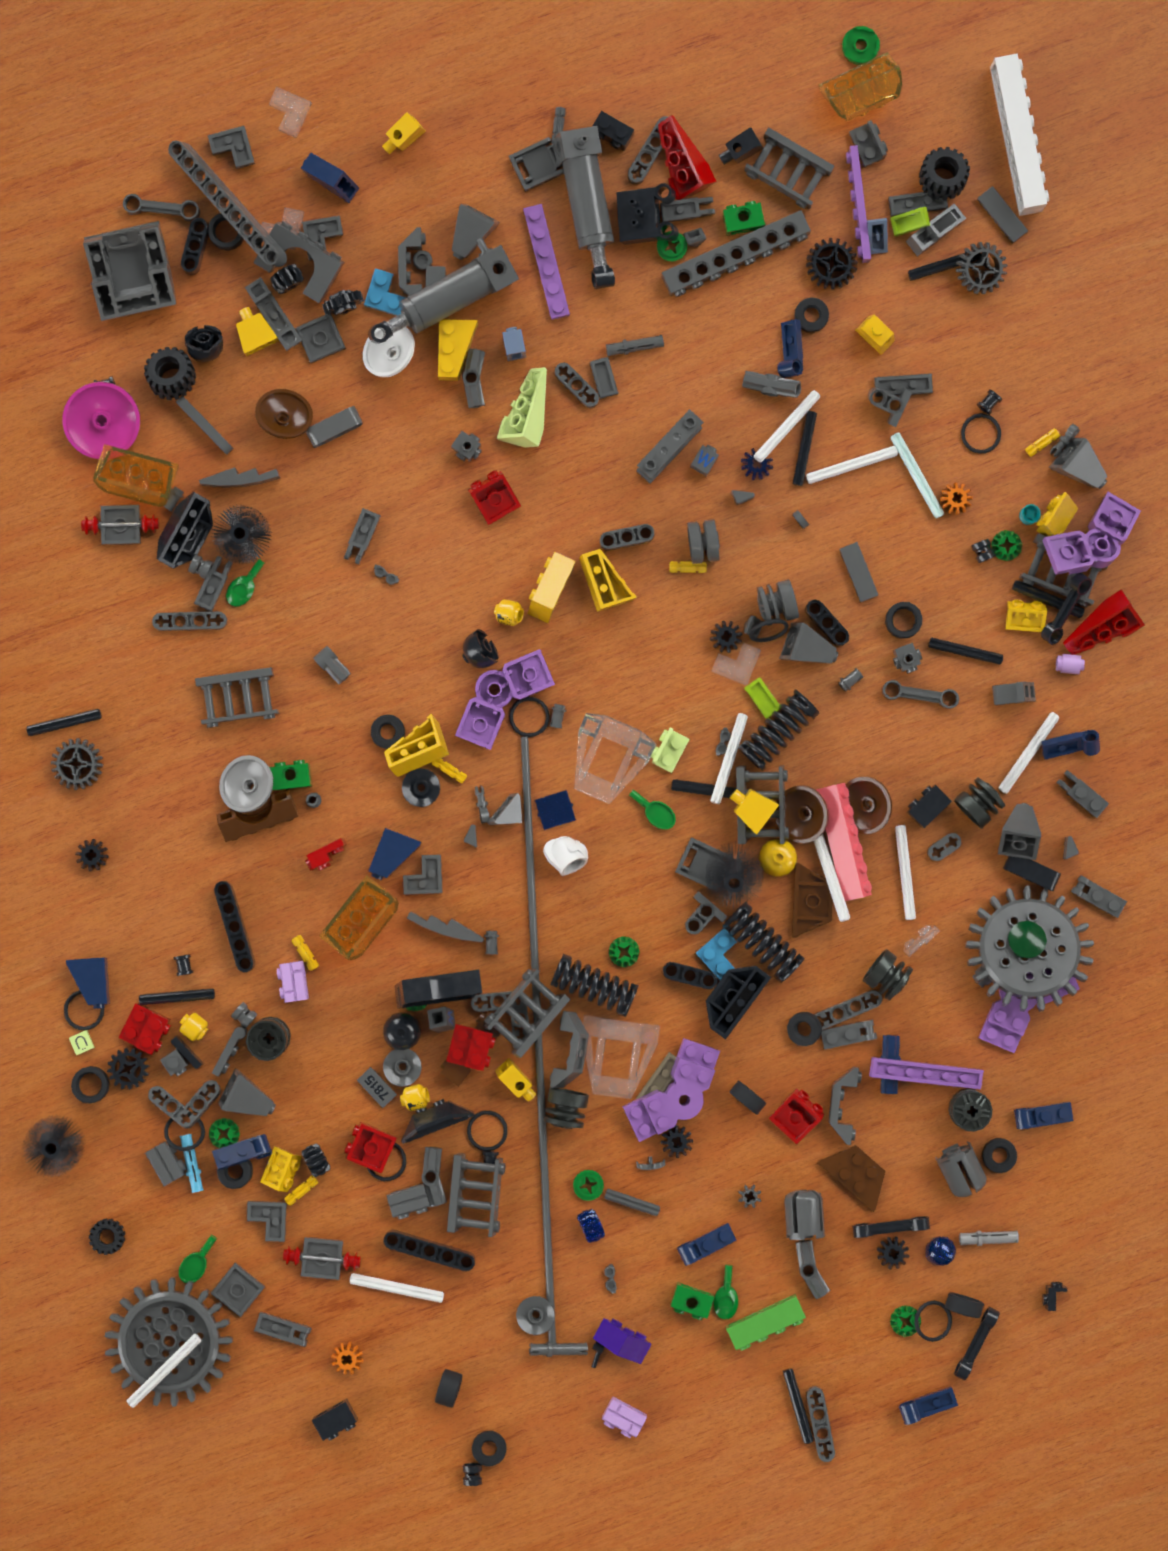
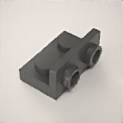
M872 120L867 121V124L849 131L853 144L858 145L859 157L864 168L885 159L886 152H888L885 142H881L878 136L880 134L879 128L876 123L873 124Z

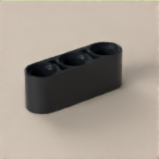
M195 218L191 222L181 259V266L188 275H195L199 272L209 236L208 224L202 218ZM197 225H205L204 230L196 232L195 228ZM199 243L200 247L198 250L193 251L191 250V245ZM189 261L195 262V266L192 269H187L186 264Z
M815 599L806 605L805 612L807 616L835 646H843L849 641L848 631L822 602ZM817 604L820 609L819 613H811L809 610L810 605ZM829 618L832 621V627L825 628L822 625V620ZM837 632L845 635L844 642L836 641L835 634Z
M1008 856L1003 867L1004 870L1050 891H1054L1061 876L1059 872L1031 859Z
M671 961L663 966V974L668 979L704 989H713L717 984V977L710 971ZM669 965H674L677 969L676 974L673 976H669L666 973V968ZM688 970L695 972V978L691 981L686 980L684 977L685 972ZM706 975H711L714 978V982L710 986H706L703 983V978Z

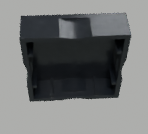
M479 969L401 980L394 986L397 1009L472 999L483 993Z

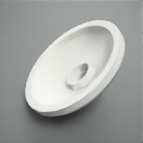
M405 327L393 333L392 337L380 344L371 342L368 337L363 349V361L366 368L378 377H391L401 372L408 365L414 353L415 341L413 334ZM377 328L374 332L375 337L382 339L383 331Z

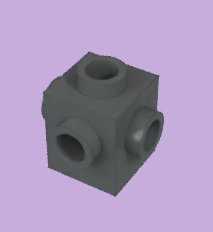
M461 431L451 445V448L457 452L456 456L464 462L466 459L470 462L473 458L476 460L482 452L480 449L481 444L479 443L480 439L472 433L468 435ZM467 445L471 446L470 449H465Z
M913 642L893 650L895 655L893 661L897 669H900L901 672L906 671L907 674L918 670L917 666L921 664L922 656L919 649L915 650ZM906 656L910 658V662L905 660Z

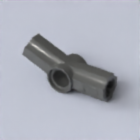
M470 348L463 373L469 409L485 406L480 381L485 352ZM474 374L477 377L474 383L467 382L466 378L468 375Z
M745 371L743 388L760 391L762 394L772 397L781 395L798 398L801 393L800 381L785 379L774 374L763 375L752 371Z
M425 1147L422 1181L425 1185L431 1207L447 1202L440 1180L442 1148ZM427 1172H433L436 1175V1179L430 1182L426 1179L425 1175Z
M812 1240L795 1242L799 1272L815 1299L821 1298L830 1292V1289L816 1268ZM807 1265L813 1267V1271L809 1275L803 1273V1268Z

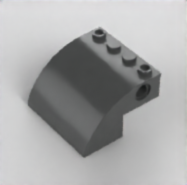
M159 221L84 237L83 245L93 278L91 285L101 321L176 304L171 268Z

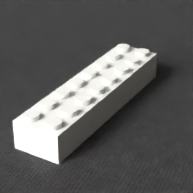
M1017 53L996 57L990 66L1018 212L1019 216L1042 212L1049 201V194L1044 189L1045 174L1040 169L1042 158L1040 152L1037 153L1036 149L1038 138L1036 134H1033L1034 118L1033 115L1029 114L1028 108L1031 107L1029 96L1026 97L1025 94L1027 83L1026 79L1022 78L1023 63L1022 59L1018 58Z

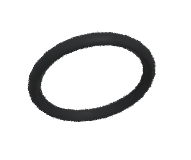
M983 413L975 414L964 422L961 429V438L964 445L970 451L984 454L991 452L999 444L1001 428L992 416ZM975 418H987L996 426L997 439L987 449H975L968 444L965 438V429L968 423Z
M781 619L767 620L754 626L749 633V637L755 642L772 641L784 635L789 625L785 620ZM781 623L785 626L781 632L770 637L755 638L753 636L757 629L769 624Z
M526 697L513 704L509 713V720L516 733L525 737H534L541 734L547 728L550 714L543 701L535 697ZM534 701L543 707L546 720L543 727L537 732L525 733L516 727L513 714L520 703Z
M79 990L71 994L66 1000L64 1016L73 1028L90 1030L102 1021L105 1009L101 1008L99 1018L92 1025L84 1027L73 1023L68 1015V1006L75 996L82 994Z
M485 1110L475 1114V1117L471 1118L467 1127V1135L471 1144L482 1151H492L499 1148L505 1142L508 1134L504 1118L494 1111ZM481 1115H493L503 1125V1137L498 1144L492 1147L480 1146L472 1138V1124Z
M170 1118L166 1123L164 1129L165 1139L176 1150L190 1151L195 1149L202 1143L205 1137V1126L201 1119L197 1121L201 1127L199 1140L189 1147L177 1146L170 1140L168 1135L169 1126L174 1120Z
M394 1144V1147L400 1151L403 1159L399 1172L391 1177H381L373 1170L367 1168L374 1178L381 1181H391L403 1173L406 1167V1155L400 1145Z
M934 1300L924 1303L915 1315L916 1331L919 1336L927 1341L934 1342L943 1339L949 1333L952 1326L950 1310L946 1309L945 1304L940 1301ZM929 1305L941 1306L948 1316L946 1330L943 1334L934 1338L925 1336L921 1332L918 1323L920 1313Z

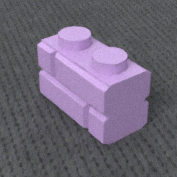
M304 961L279 964L280 968H277L278 980H282L283 987L279 988L281 999H284L285 1003L309 999Z
M615 1397L611 1398L602 1415V1420H604L606 1426L612 1429L614 1427L621 1429V1434L628 1438L638 1436L647 1418V1414Z

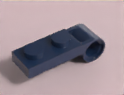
M795 319L781 323L784 361L778 364L777 369L778 374L782 378L798 376L803 372L801 322Z
M1095 730L1076 732L1041 741L1044 760L1082 750L1089 756L1100 752L1099 733Z
M1071 1102L1014 1109L1016 1129H1028L1073 1121Z
M266 1134L214 1150L212 1154L219 1171L254 1158H265L272 1154V1150Z
M725 1223L693 1241L677 1247V1250L684 1265L687 1266L736 1241V1238L729 1223Z
M950 1386L904 1402L898 1407L904 1424L910 1425L920 1421L921 1418L956 1407L958 1403Z

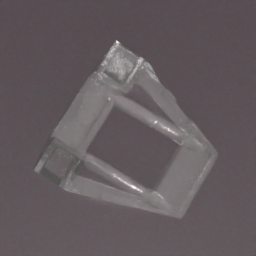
M586 713L578 731L574 789L610 804L650 761V756L657 744L642 731L609 716ZM589 735L594 737L584 760L587 737ZM603 737L628 747L613 783L588 773ZM633 755L639 757L637 762L625 776V773L629 767Z
M584 1015L583 1025L589 1034L586 1061L593 1094L631 1099L658 1045L660 1025ZM591 1036L598 1037L595 1064L593 1062ZM606 1039L634 1042L628 1079L601 1075ZM641 1043H645L648 1045L638 1069Z

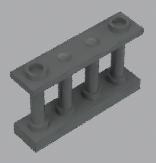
M768 127L764 134L766 145L753 166L748 163L746 164L744 170L747 172L746 175L754 180L759 179L792 198L799 207L810 209L813 201L809 200L811 194L822 176H830L834 165ZM778 146L783 149V154L770 176L761 172L760 168L772 148ZM793 155L799 159V164L785 186L776 179L788 158ZM810 165L815 168L816 173L803 195L792 189L805 167Z
M689 409L637 465L639 468L636 472L651 484L699 433L704 422Z
M1038 533L1033 543L1037 544L1036 547L1038 549L1028 574H1020L1019 578L1023 579V583L1030 586L1036 584L1067 597L1071 591L1070 581L1076 574L1068 575L1063 588L1053 585L1056 575L1052 566L1046 581L1035 577L1046 551L1042 541L1046 536ZM1108 566L1105 568L1090 567L1091 571L1088 577L1092 580V586L1086 594L1079 597L1076 604L1083 607L1094 604V600L1088 597L1098 572L1106 570Z
M273 668L195 678L196 686L204 690L208 718L201 720V724L211 728L217 727L220 722L261 716L264 719L275 718V714H279V710H272L268 684L270 677L274 676ZM251 679H258V682H261L265 711L253 713L249 686ZM239 681V684L242 685L246 714L234 715L230 689L232 682ZM220 684V687H223L227 717L215 718L211 691L213 685Z
M784 765L779 766V772H749V770H746V766L736 767L737 790L744 795L748 792L746 790V782H749V780H779V791L756 792L770 799H779V810H775L770 818H780V829L760 830L758 834H755L750 828H747V824L737 815L738 844H746L748 842L747 839L751 837H780V844H784L786 839H789V827H785V782H788V770H784Z
M528 969L522 975L523 980L496 1012L489 1014L484 1020L485 1025L483 1028L490 1030L494 1027L513 1044L512 1047L514 1049L511 1053L519 1058L526 1053L570 1001V998L565 994L555 995L535 977L540 972L538 969ZM529 983L550 1000L551 1005L547 1010H543L523 992ZM517 998L538 1015V1020L535 1024L527 1022L511 1007ZM505 1012L525 1029L526 1035L522 1039L515 1037L498 1021Z
M457 1153L454 1155L447 1232L455 1233L464 1226L488 1229V1237H493L500 1230L498 1210L501 1178L505 1173L503 1158H498L495 1160V1164L468 1161V1159H465L466 1154ZM474 1169L494 1172L493 1183L466 1180L464 1178V1170ZM465 1188L492 1191V1202L466 1200L462 1197V1191ZM467 1207L491 1210L490 1222L463 1219L460 1216L461 1209Z

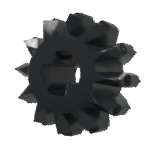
M292 264L278 270L270 280L278 294H283L300 285L304 277L296 264Z
M722 621L723 628L719 624H715V628L718 631L711 630V634L716 635V637L710 638V641H717L713 645L714 648L721 645L719 650L721 653L724 647H726L727 653L731 652L730 646L737 650L738 647L734 642L742 643V640L736 637H740L743 634L742 632H735L739 629L738 625L734 629L731 628L733 625L732 621H730L728 627H726V622ZM724 632H728V635L731 634L728 642L721 638Z
M92 839L90 845L89 841L85 840V847L83 845L78 846L82 852H76L75 854L81 856L77 863L84 862L81 867L82 869L88 866L89 871H93L94 867L96 870H100L99 863L105 866L106 862L102 859L109 858V855H103V852H106L108 848L104 847L101 849L102 841L96 845V839ZM92 850H94L93 853H96V857L90 860L91 857H88V853H92Z
M676 1125L674 1132L671 1129L668 1130L669 1135L662 1133V1136L667 1140H661L660 1143L663 1145L668 1144L663 1148V1151L671 1149L668 1156L671 1157L673 1152H676V1158H679V1152H682L684 1156L687 1155L684 1150L685 1148L691 1151L692 1147L687 1145V1143H693V1139H686L691 1135V1132L683 1134L686 1129L684 1126L680 1132L678 1131V1125ZM674 1137L675 1139L680 1137V1142L682 1143L680 1146L678 1144L673 1146L674 1142L672 1139Z
M316 1143L302 1150V1156L314 1177L322 1176L330 1170L329 1162L320 1145Z
M897 1236L894 1237L893 1242L890 1237H887L888 1243L885 1244L884 1241H881L880 1243L884 1247L877 1248V1251L882 1253L877 1258L883 1259L881 1262L882 1266L888 1263V1269H892L893 1264H895L896 1269H899L898 1263L901 1262L905 1265L906 1262L903 1258H909V1254L904 1253L909 1250V1247H903L905 1244L904 1240L898 1243ZM892 1248L898 1251V1253H895V1257L888 1255L889 1252L891 1253L890 1249Z

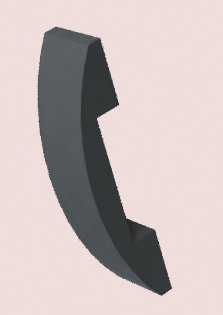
M261 277L245 287L286 351L302 342L299 334Z

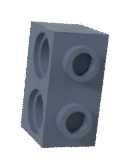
M517 327L507 328L506 332H502L507 360L512 361L526 358L522 330L517 329Z

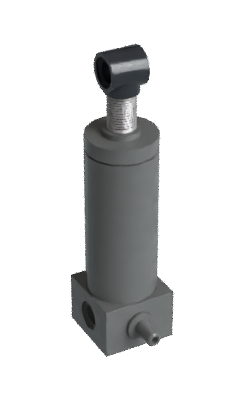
M593 126L561 131L552 142L557 166H563L578 247L580 250H591L594 265L591 279L594 289L613 287L615 285V276L613 269L607 265L604 248L614 243L598 162V156L602 153L598 128Z
M483 238L476 240L482 252L479 254V257L399 301L401 314L397 315L395 319H390L389 322L383 321L372 326L368 331L370 341L375 344L383 343L392 337L393 333L406 326H409L414 333L418 334L481 298L493 294L519 280L502 245L488 249ZM493 266L497 268V274L494 273ZM377 328L383 331L382 339L375 337L374 332Z

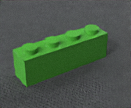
M794 1294L725 1327L735 1349L742 1351L751 1346L750 1343L765 1341L769 1338L768 1335L774 1332L775 1334L784 1332L786 1330L785 1327L791 1324L797 1326L803 1323V1319L806 1316Z

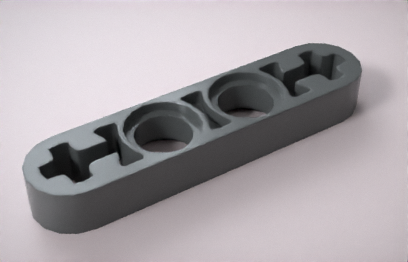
M663 116L658 120L630 167L628 179L631 183L640 184L644 181L663 149L662 144L658 147H653L650 141L654 137L660 139V134L656 133V130L659 132L658 124L668 118L667 116ZM649 154L652 160L649 163H643L641 156ZM638 163L643 167L640 171L641 178L637 177L634 179L632 172H637L639 166L636 164Z
M183 396L176 401L226 455L234 449Z
M218 611L157 613L152 619L153 626L161 631L223 629L228 622L227 616ZM199 615L205 619V623L202 626H196L194 623V619ZM207 615H211L210 619H217V615H220L224 622H221L220 626H217L216 622H210L211 626H208L209 620ZM169 616H172L171 623L173 627H169L170 623H164L163 627L156 623L157 620H160V617L164 620H170ZM178 616H183L186 620L185 625L182 627H178L175 624V619Z
M870 990L817 1012L814 1015L825 1018L827 1017L825 1013L829 1011V1016L833 1022L829 1023V1020L824 1021L823 1030L878 1007L882 1003V995L876 990ZM870 994L878 995L877 1003L868 1002L866 1003L868 1007L865 1008L861 997H864V1000H868L871 998ZM853 1001H859L861 1004V1009L857 1012L852 1011L850 1008V1004ZM836 1008H840L843 1011V1017L840 1019L833 1017L832 1013Z
M812 1386L807 1390L806 1397L816 1450L822 1461L829 1462L835 1456V1449L825 1397L820 1387ZM814 1390L820 1393V1396L817 1397L818 1403L823 1402V1405H815L814 1398L810 1397ZM817 1409L824 1411V1417L820 1420L815 1419L813 1416L814 1411ZM825 1428L828 1431V1435L826 1438L821 1439L817 1436V1431ZM830 1440V1443H826L831 1453H828V1457H825L824 1454H821L824 1451L823 1444L819 1445L818 1443H825Z

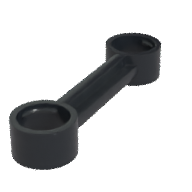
M1077 573L1071 579L1070 593L1053 622L1048 623L1041 632V637L1051 645L1061 640L1063 636L1062 627L1079 597L1086 594L1092 586V580L1083 573Z
M920 1216L897 1221L861 1223L852 1225L854 1238H862L877 1234L930 1229V1222L928 1216Z
M990 1306L985 1310L980 1326L964 1357L961 1358L954 1371L956 1377L964 1381L968 1378L973 1362L988 1333L999 1318V1311Z

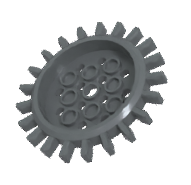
M1025 886L1023 890L1024 899L1016 900L1014 892L1009 888L1006 890V898L1009 903L1003 906L995 896H992L989 901L996 911L990 915L984 909L979 908L976 913L986 921L985 926L981 927L976 924H970L968 928L969 931L981 935L979 941L971 940L965 944V948L979 950V957L969 959L967 961L968 966L982 964L984 972L979 973L974 981L979 983L989 978L993 985L988 989L986 995L990 997L995 994L997 989H1001L1006 993L1002 1001V1006L1004 1007L1011 1002L1012 996L1021 998L1020 1012H1025L1028 1006V999H1036L1039 1012H1043L1045 1010L1044 997L1047 996L1052 997L1057 1007L1061 1006L1063 1003L1062 998L1057 991L1064 988L1071 996L1076 995L1077 990L1069 983V980L1074 977L1085 983L1088 976L1077 970L1078 964L1091 966L1094 960L1080 955L1082 948L1088 949L1094 945L1093 940L1080 941L1078 933L1085 932L1089 928V924L1082 923L1075 927L1071 919L1076 917L1079 909L1077 907L1071 909L1068 914L1062 912L1060 907L1064 904V896H1060L1056 900L1055 905L1047 903V888L1042 890L1039 900L1031 899L1030 886ZM1030 914L1035 915L1036 919H1035V920H1031V919L1029 918V915H1030ZM1011 919H1016L1017 923L1021 921L1035 922L1042 927L1047 939L1046 947L1043 950L1046 952L1045 957L1038 955L1023 961L1021 957L1016 956L1009 946L1008 934L1015 925L1011 923ZM1054 928L1059 929L1060 933H1059V934H1055V933L1053 932V929H1054ZM1002 941L1004 946L999 947L997 942ZM1058 947H1064L1065 952H1060ZM1002 960H1008L1009 964L1004 965ZM1049 969L1051 975L1045 974V970ZM1030 973L1033 979H1027L1026 974Z
M171 1277L168 1281V1291L160 1292L157 1279H152L150 1286L153 1294L145 1296L143 1290L137 1286L133 1290L139 1299L138 1303L133 1305L124 1297L119 1301L122 1307L128 1310L125 1317L116 1313L110 1315V1319L121 1324L119 1332L112 1330L105 1332L106 1338L118 1339V1347L106 1350L105 1355H120L122 1363L116 1364L110 1371L114 1374L122 1369H126L130 1376L123 1381L121 1385L123 1389L129 1387L134 1380L142 1386L181 1347V1341L186 1342L193 1334L203 1333L204 1337L201 1339V1342L176 1366L178 1373L173 1374L171 1371L152 1389V1391H155L153 1405L158 1406L162 1393H170V1402L172 1407H175L179 1401L177 1392L185 1390L187 1398L190 1402L196 1400V1394L192 1389L193 1386L200 1384L202 1389L208 1393L212 1388L204 1377L211 1373L216 1378L221 1379L224 1375L220 1369L213 1365L216 1359L223 1362H229L231 1356L227 1353L219 1352V1345L232 1343L233 1337H220L218 1330L229 1325L230 1319L215 1321L212 1314L220 1310L222 1307L221 1302L214 1304L208 1309L203 1304V1301L208 1297L210 1291L208 1289L204 1290L198 1299L191 1296L190 1292L193 1288V1281L189 1280L185 1285L184 1292L175 1291V1277ZM167 1307L169 1313H163L162 1308ZM189 1315H193L195 1317L194 1322H190L188 1320ZM150 1316L152 1318V1321L147 1322L145 1320V1317ZM172 1324L177 1325L178 1329L176 1331L171 1329ZM159 1333L160 1339H155L154 1334ZM166 1336H172L175 1339L173 1346L165 1344L164 1339ZM137 1342H142L143 1348H138ZM164 1350H167L169 1352L168 1357H165L163 1355ZM191 1358L194 1359L195 1364L190 1365L188 1360ZM146 1359H150L152 1361V1365H147L145 1362Z

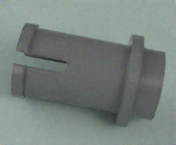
M176 486L170 489V494L162 504L171 512L180 498L184 497V492Z
M855 668L844 679L841 678L838 684L845 692L847 690L850 691L851 687L864 677Z
M554 704L550 727L562 729L564 712L567 710H565L564 705Z
M310 793L306 798L309 807L316 808L321 804V796L317 793ZM316 797V802L312 804L311 798Z
M486 931L484 935L486 937L485 954H498L497 937L499 935L497 931Z

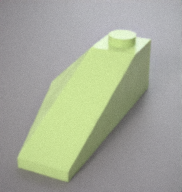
M545 367L530 369L520 387L521 393L516 401L513 400L510 405L513 407L508 417L504 416L497 436L498 440L525 448L539 447L544 430L547 375Z

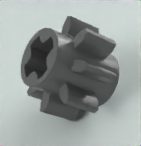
M745 1184V1189L738 1191L742 1195L738 1200L739 1202H745V1208L748 1204H752L755 1208L754 1203L756 1201L761 1202V1199L757 1197L761 1191H755L754 1184L751 1188H748ZM752 1191L754 1199L750 1198L748 1201L745 1194H749Z

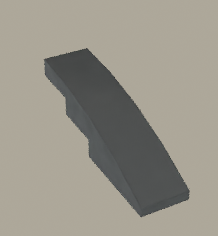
M234 467L203 478L199 482L202 486L246 487L280 479V475L277 469L259 475L256 468L239 474Z
M412 911L407 916V919L445 936L476 942H483L485 939L454 919H451L446 924L433 915L429 917L428 921Z

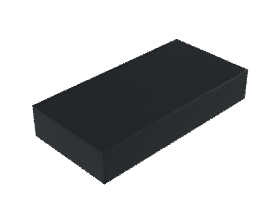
M175 1036L171 1040L175 1048L195 1069L200 1068L204 1064L179 1036Z

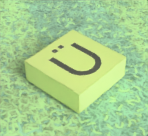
M88 1030L69 1038L76 1055L95 1048Z

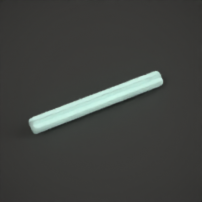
M899 432L891 436V440L934 518L937 519L943 516L944 511L904 439Z

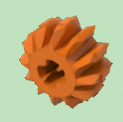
M955 482L953 488L948 484L946 486L948 491L942 490V495L946 496L940 498L941 502H946L942 508L950 507L948 510L949 514L954 509L955 515H959V509L965 513L967 511L965 506L971 507L972 504L968 501L972 500L973 496H967L971 490L967 489L964 491L965 484L958 488V483ZM954 494L960 496L959 503L957 501L953 502Z
M342 1342L340 1344L341 1349L338 1347L334 1348L337 1354L331 1355V1358L336 1359L332 1362V1366L339 1365L336 1369L337 1372L341 1368L344 1369L343 1375H346L348 1370L353 1375L355 1373L354 1368L357 1370L361 1369L358 1363L364 1362L363 1358H359L363 1355V1351L356 1352L359 1348L358 1345L351 1348L352 1342H348L347 1347ZM343 1355H344V1356L350 1355V1356H351V1359H350V1360H352V1362L349 1361V1360H348L347 1362H345V1361H344V1358H345V1357H343Z

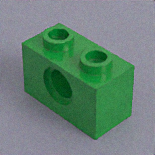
M749 201L745 203V206L740 207L729 205L723 210L722 215L727 236L755 231L765 226L761 202ZM744 213L749 219L744 222L740 221L738 215Z
M305 760L293 761V765L279 762L274 763V767H270L273 775V791L312 786L310 764L305 763ZM292 769L295 771L296 776L293 780H288L286 772Z
M677 1282L670 1306L677 1313L684 1314V1312H688L695 1319H708L715 1296L712 1293ZM689 1298L697 1300V1304L694 1307H689L686 1304Z

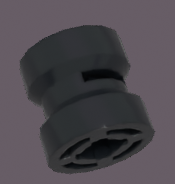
M989 538L971 545L972 550L976 552L978 563L996 556L990 548Z
M480 1463L463 1464V1472L465 1473L463 1485H482V1477L480 1476L482 1465Z

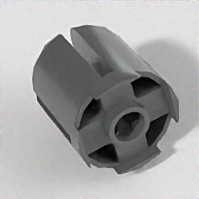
M968 1141V1145L959 1147L958 1143L944 1149L942 1151L943 1155L939 1159L936 1157V1161L951 1192L957 1197L972 1195L957 1162H960L976 1193L982 1190L987 1181L973 1147Z
M795 1190L788 1193L784 1199L787 1238H790V1240H805V1238H812L813 1235H816V1239L825 1237L823 1198L821 1194L815 1190Z

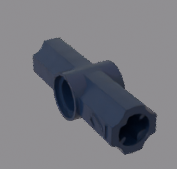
M883 1035L882 1055L880 1058L901 1060L899 1056L900 1036ZM881 1078V1093L898 1094V1080Z

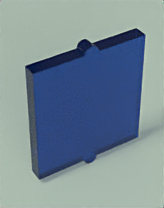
M567 790L535 800L539 812L538 817L541 818L544 830L576 820L572 808L573 803L570 802Z

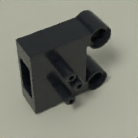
M661 183L657 187L616 192L621 243L628 245L659 240L672 242L677 239L679 231L675 225L668 221L660 224L659 200L665 204L672 203L676 198L675 190L666 183ZM668 189V196L662 198V192ZM671 227V234L665 236V230Z

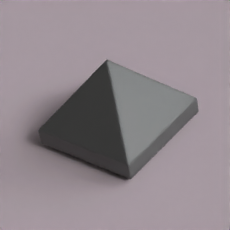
M702 228L683 234L688 245L698 247L706 240Z
M751 615L744 624V633L749 635L751 629L763 621ZM761 628L757 629L753 633V636L755 638L758 637Z

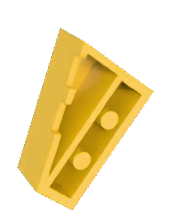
M443 319L439 322V380H459L466 356L478 327V320Z
M601 549L582 554L579 557L597 612L633 601L637 598L625 584L626 582L616 572L614 566Z
M554 552L552 558L548 557L544 565L547 569L544 574L540 573L536 582L539 586L537 590L533 589L529 596L531 604L527 614L549 623L551 614L558 603V599L565 588L576 561Z
M432 714L419 727L418 725L413 728L414 731L408 736L402 737L384 752L389 769L397 777L449 755L440 724Z

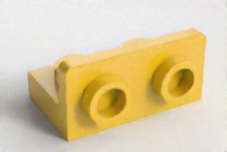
M1022 600L1007 601L1006 629L1042 632L1047 616L1045 604L1039 601H1033L1032 603H1026Z
M274 1146L260 1183L277 1191L288 1192L293 1185V1178L300 1167L302 1157Z

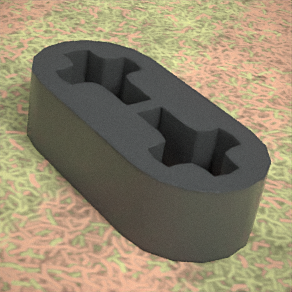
M955 833L947 834L928 848V857L933 861L942 860L961 846L960 836ZM949 837L957 839L955 847L950 845L946 848L945 844L949 842ZM934 847L936 849H939L941 847L944 848V850H942L939 853L940 857L932 856V853L934 852Z

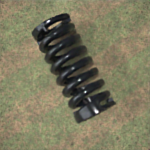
M796 689L793 691L794 695L792 697L788 696L786 698L787 705L780 704V712L774 711L771 714L773 720L767 718L764 721L766 727L759 726L757 728L759 735L752 733L750 735L752 742L745 740L738 747L762 772L766 768L764 759L769 763L773 761V758L762 745L777 756L780 754V750L770 738L781 747H787V743L776 730L790 741H793L795 737L784 723L798 734L802 732V729L790 715L804 726H808L809 722L798 708L812 719H815L820 714L817 708ZM754 751L761 756L760 759H759L758 756L754 753Z
M746 902L724 922L722 927L728 931L731 928L730 925L740 918L731 929L730 934L734 936L747 925L737 939L739 943H742L754 933L745 945L746 950H749L763 939L752 952V956L757 957L769 947L759 960L760 964H764L778 953L767 966V970L772 971L785 960L774 974V977L782 983L800 966L805 958L800 953L796 956L797 951L795 948L788 950L789 942H781L782 936L780 934L773 936L775 930L773 927L766 928V920L758 922L760 918L759 913L751 914L752 907Z
M563 953L550 985L557 988L558 980L562 975L559 985L560 990H565L571 980L569 993L574 994L581 983L578 993L579 998H584L591 986L588 1001L593 1002L600 991L597 1001L598 1006H603L610 994L607 1003V1010L609 1011L613 1009L620 997L616 1013L626 1017L639 985L631 983L628 991V980H623L619 985V977L614 976L609 982L610 973L604 972L600 978L601 971L599 968H595L590 975V964H586L581 970L582 962L581 960H576L571 967L572 957Z

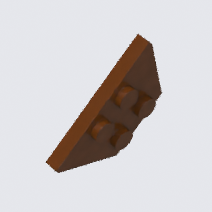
M799 863L795 865L792 937H797L832 921L833 899L826 878Z
M855 1145L818 1161V1164L873 1212L876 1210L886 1171L858 1146Z

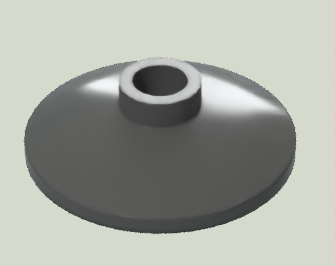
M394 1049L386 1056L383 1063L385 1077L396 1086L411 1085L419 1078L422 1070L419 1056L410 1049L404 1051ZM401 1063L406 1064L405 1070L399 1068Z
M531 1296L524 1299L518 1306L516 1319L523 1331L531 1335H540L547 1332L553 1325L555 1312L548 1300L540 1296ZM534 1311L539 1312L540 1316L538 1318L533 1317L532 1313Z

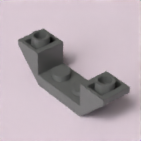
M417 227L398 246L399 287L407 296L423 289L422 284L407 285V283H411V271H407V264H411V255L407 250H422V245L426 244V235L422 233L421 227Z
M563 1011L560 1019V1030L572 1032L573 1036L570 1040L567 1069L553 1068L550 1076V1087L564 1088L583 1073L589 1034L576 1012Z
M854 1066L832 1083L828 1120L847 1145H851V1140L855 1141L856 1129H853L852 1124L838 1123V1120L842 1119V1108H839L840 1100L843 1101L844 1089H841V1086L857 1087V1083H861L862 1072H859V1068Z

